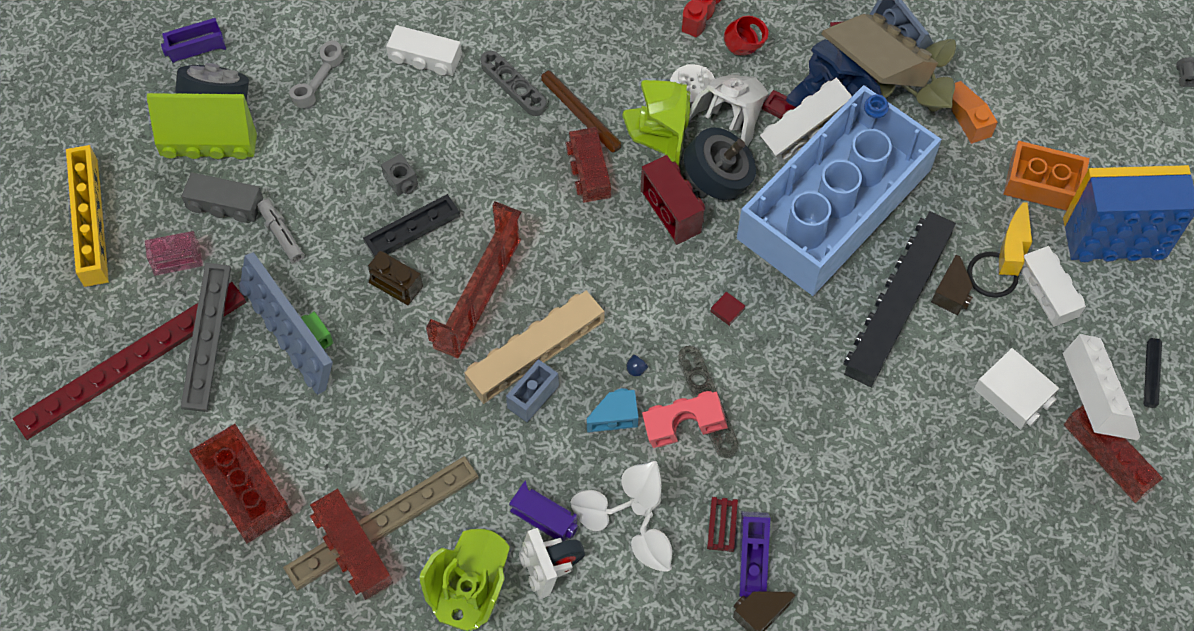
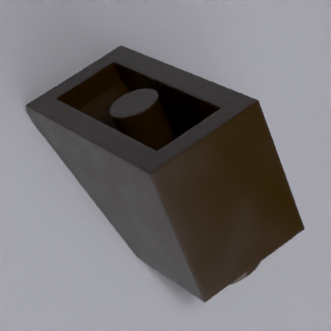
M955 255L931 303L957 316L962 308L967 310L973 298L969 295L973 285L959 255Z
M752 592L748 597L743 595L733 606L735 608L733 618L746 631H766L793 603L796 595L793 592Z

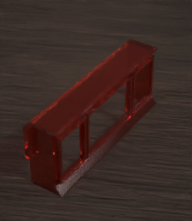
M496 201L492 205L495 233L446 325L430 319L426 326L428 339L432 342L433 349L457 359L461 355L521 241L518 218L522 211Z

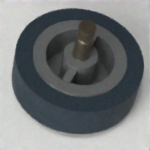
M707 128L701 131L686 147L684 164L689 177L700 190L713 198L720 200L734 199L755 179L756 164L751 151L742 139L725 129Z

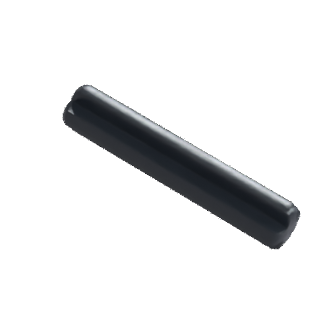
M1150 338L1147 341L1143 404L1148 408H1156L1159 405L1162 341L1158 338Z

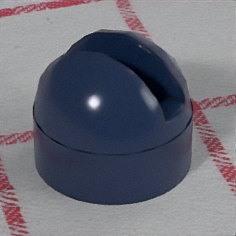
M633 354L628 360L626 367L630 375L640 376L647 370L648 365Z

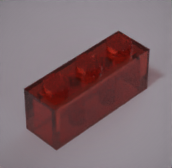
M597 127L570 131L569 141L565 142L567 155H572L573 161H570L572 175H577L578 181H575L576 194L582 196L583 203L611 198V183Z

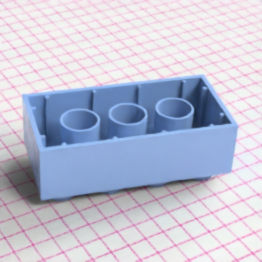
M864 85L741 209L737 240L812 296L816 294L931 171L942 140L889 102V109L884 117L872 118L868 116L864 111L865 101L876 93Z

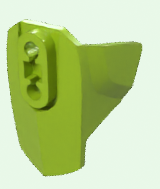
M643 80L641 88L647 107L641 106V108L628 109L623 111L622 114L628 134L634 142L668 155L672 162L675 161L679 167L684 134L689 123L690 91H687V84Z
M486 529L463 531L454 549L441 548L428 559L420 573L419 579L425 601L432 608L434 615L440 623L463 631H472L478 629L489 620L505 579L503 569L510 548L507 542L497 533ZM465 588H471L469 592L463 591ZM461 610L463 614L462 619L454 620V614Z

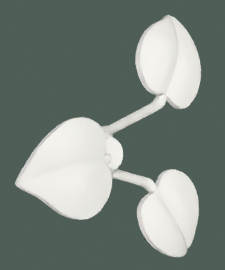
M657 461L634 465L624 471L621 479L623 490L629 497L634 498L624 504L607 509V498L595 490H584L573 496L570 503L574 514H577V519L592 531H601L609 524L608 514H613L632 506L634 513L645 516L640 528L641 534L634 536L631 541L635 557L646 566L655 570L670 571L672 569V547L667 536L657 529H649L646 532L647 524L650 518L653 517L651 511L661 502V477Z

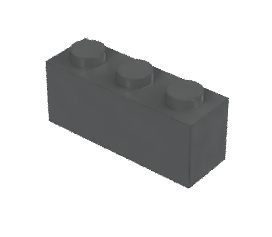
M192 172L181 195L186 208L192 212H209L211 215L219 218L228 216L238 222H255L259 211L257 204L263 200L260 186Z

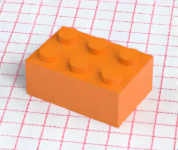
M1018 141L1011 157L1003 195L1067 211L1087 172L1090 158Z

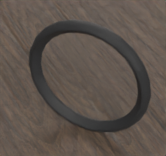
M993 251L976 255L970 261L967 273L973 288L977 292L987 297L998 298L1010 294L1016 288L1019 275H1014L1013 283L1008 289L998 293L983 290L975 283L972 276L973 266L979 259L990 256L999 258L1000 253Z

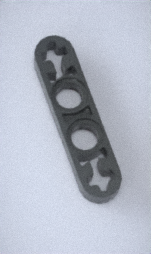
M487 51L481 55L480 60L483 71L528 114L540 116L545 112L546 99L499 53ZM509 73L512 77L509 80H502L500 75ZM518 87H524L527 90V92L524 94H517L515 93V89ZM531 100H532L535 104L540 103V106L537 107V106L535 105V106L532 107Z

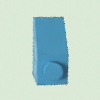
M621 388L614 392H609L587 417V433L638 427L635 390Z

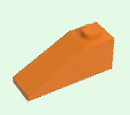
M956 82L951 110L968 140L972 144L992 137L998 122L989 106L963 82Z

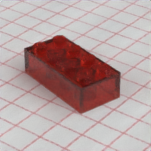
M236 424L231 425L189 451L246 544L292 516L284 498Z

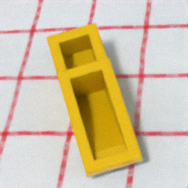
M1023 202L1017 209L1004 236L999 255V275L1018 276L1025 262L1024 255L1028 253L1032 244L1027 202Z

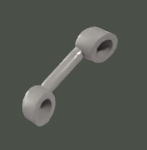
M327 41L321 46L320 57L323 64L310 84H297L290 89L289 95L296 107L308 108L312 106L316 101L314 93L331 67L334 68L343 61V50L337 41Z

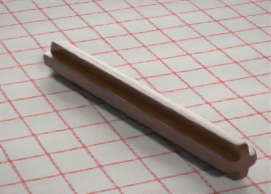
M550 70L541 75V81L612 153L617 152L621 148V142Z

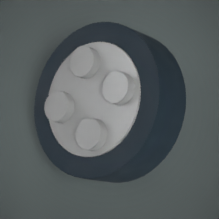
M214 63L188 65L177 70L175 93L244 94L247 102L249 79L242 73L222 68Z

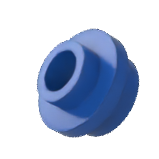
M878 94L870 96L864 104L865 113L872 118L884 117L889 109L886 98Z

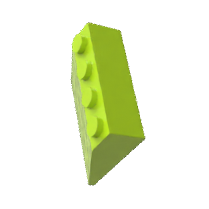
M147 93L154 142L160 156L170 159L176 156H187L191 159L199 157H212L214 159H221L223 157H235L237 159L254 157L257 132L244 94Z

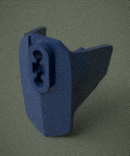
M824 39L812 47L813 55L809 60V75L791 91L786 101L798 107L807 96L814 95L824 83L832 81L836 77L851 96L863 85L878 95H881L880 86L867 71L829 40Z

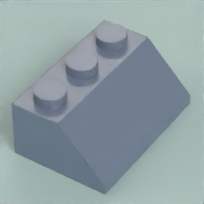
M902 0L877 1L870 15L878 13L886 18L885 22L898 27L901 30V34L915 40L916 46L926 49L934 44L929 33Z

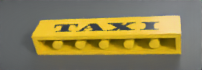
M90 145L66 149L76 274L84 287L109 283L98 160Z

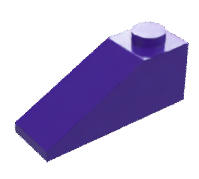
M741 511L740 597L743 595L748 597L752 592H767L771 519L768 513Z

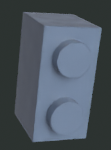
M538 359L506 395L507 409L525 422H528L558 388V373Z

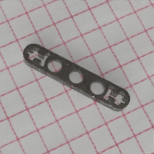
M691 345L683 347L679 351L678 363L692 397L695 398L698 394L706 391L716 392L717 390L699 349ZM686 354H689L691 357L695 356L693 360L695 368L691 369L690 361L685 359ZM699 374L706 381L702 385H696L692 382L691 378ZM722 404L728 428L708 433L717 455L727 459L735 456L739 443ZM725 434L727 444H733L730 451H727L726 448H721L723 444L721 435Z

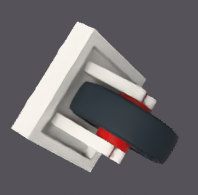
M538 528L527 531L521 552L519 553L522 566L524 568L527 567L530 574V587L533 592L537 591L539 599L550 596L557 577L570 573V569L573 568L572 566L581 561L585 556L583 545L579 540L574 539L562 542L561 538L543 542Z

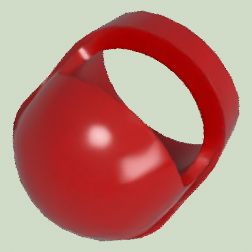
M742 16L732 21L726 27L723 36L724 43L734 55L745 56L752 54L766 43L768 28L757 17ZM751 24H755L761 30L762 39L760 42L756 32L751 28Z

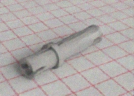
M270 199L260 201L257 204V209L264 217L267 229L272 230L290 262L295 264L302 260L305 254L301 251L284 224V217L278 214Z

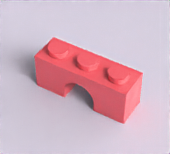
M711 391L702 392L695 398L677 399L673 404L667 406L656 405L650 407L648 411L642 412L648 439L653 448L678 442L676 435L677 426L686 419L697 421L703 435L728 428L717 391L713 393Z

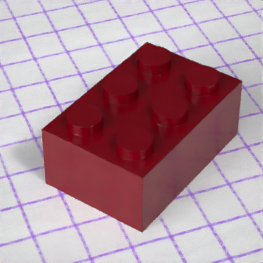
M665 155L642 166L641 192L676 245L702 233L705 205L700 198H696L690 182L687 179H683L675 161L672 162L668 155Z

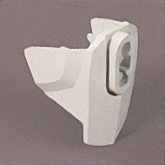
M739 75L719 77L711 81L697 95L690 108L689 121L697 113L706 109L708 111L705 117L710 118L712 113H718L722 102H728L732 105L734 113L729 129L739 130L743 123L741 139L748 146L753 139L757 118L769 92L756 77Z

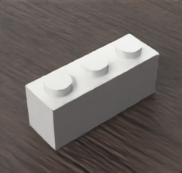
M398 25L395 26L386 45L388 59H391L397 64H410L420 70L424 68L429 69L439 75L447 74L453 76L462 56L460 41Z
M1049 246L1025 254V262L1021 273L1053 327L1080 317L1086 307L1084 298L1080 293H1077L1072 285V279L1061 267L1058 256L1052 252Z

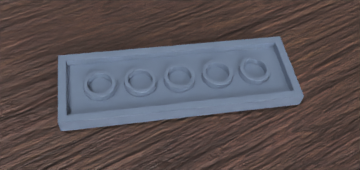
M252 252L245 255L241 281L239 283L240 291L249 298L254 311L261 315L268 331L273 332L276 336L280 348L288 353L292 365L300 370L307 386L312 387L317 395L324 392L330 376L332 360L255 253Z

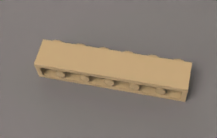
M587 290L581 294H575L569 299L567 304L561 308H554L546 318L533 322L528 327V330L520 335L516 334L511 337L506 345L500 349H493L482 361L472 363L464 372L466 383L481 402L485 404L520 380L538 359L545 363L602 324L605 311Z

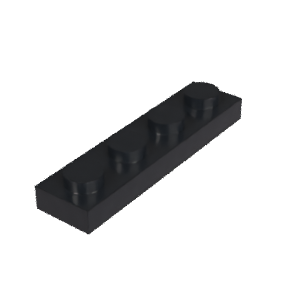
M446 194L363 237V241L373 257L380 250L389 254L460 217V212L449 195Z

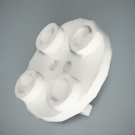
M688 64L678 68L673 73L670 81L687 84V91H690L691 94L690 105H692L697 95L715 78L706 67Z

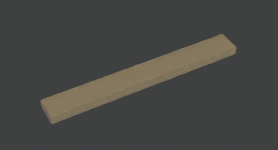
M463 456L287 564L283 569L298 591L479 479V476L467 458Z

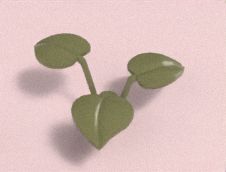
M954 39L938 41L925 49L932 54L931 58L938 62L936 67L947 65L953 58L956 51V41ZM933 72L931 84H926L919 92H916L910 86L901 85L916 96L917 102L920 105L928 107L932 112L938 111L941 108H952L955 82L950 77H939L936 79ZM872 76L880 86L882 96L886 98L894 91L895 84L880 83Z

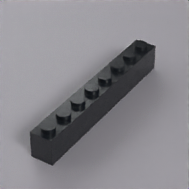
M931 211L928 212L925 219L920 218L915 228V231L918 232L916 237L911 236L906 244L905 249L908 250L906 256L900 255L895 265L898 271L895 275L890 274L885 284V287L888 288L886 293H880L874 305L878 307L875 314L870 312L864 325L867 326L865 333L860 331L854 342L857 348L854 353L849 351L843 365L847 366L844 375L872 388L949 241L956 225L955 222Z

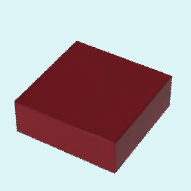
M725 292L711 307L710 312L730 326L745 310V305L728 292Z

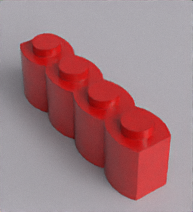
M691 0L688 2L683 10L682 32L693 37L700 36L706 27V21L713 16L715 6L721 0Z

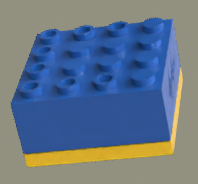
M1189 165L1089 168L1063 217L1071 260L1089 262L1093 259H1103L1110 262L1121 258L1136 261L1141 258L1162 260L1168 257L1194 217V185Z

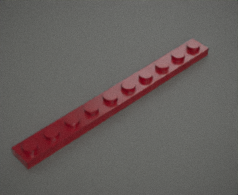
M230 282L228 285L224 316L247 303L233 282ZM198 303L13 417L12 419L25 439L29 440L193 337Z

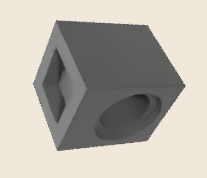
M402 154L381 164L383 177L397 196L403 193L408 194L418 186L416 173Z

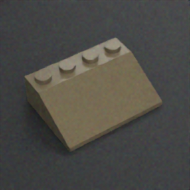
M878 13L873 15L861 14L822 31L821 35L880 83L925 87L938 64L937 61L931 58L932 54L929 51L917 47L915 40L903 36L898 27L889 25L885 22L886 18Z

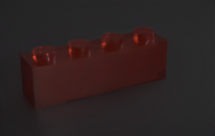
M1084 405L1071 413L1064 423L1068 431L1134 503H1137L1154 490L1163 480L1159 473L1126 438L1095 433Z
M338 488L310 504L313 514L309 515L317 529L322 527L326 535L322 538L330 551L335 549L339 557L335 560L343 573L348 570L352 577L348 582L356 595L361 593L364 599L367 600L393 584L389 572Z

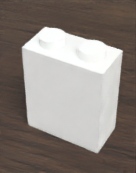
M1011 348L978 380L974 390L1021 430L1026 424L1031 427L1041 415L1038 412L1042 408L1048 410L1056 402L1057 399L1054 396L1059 387Z

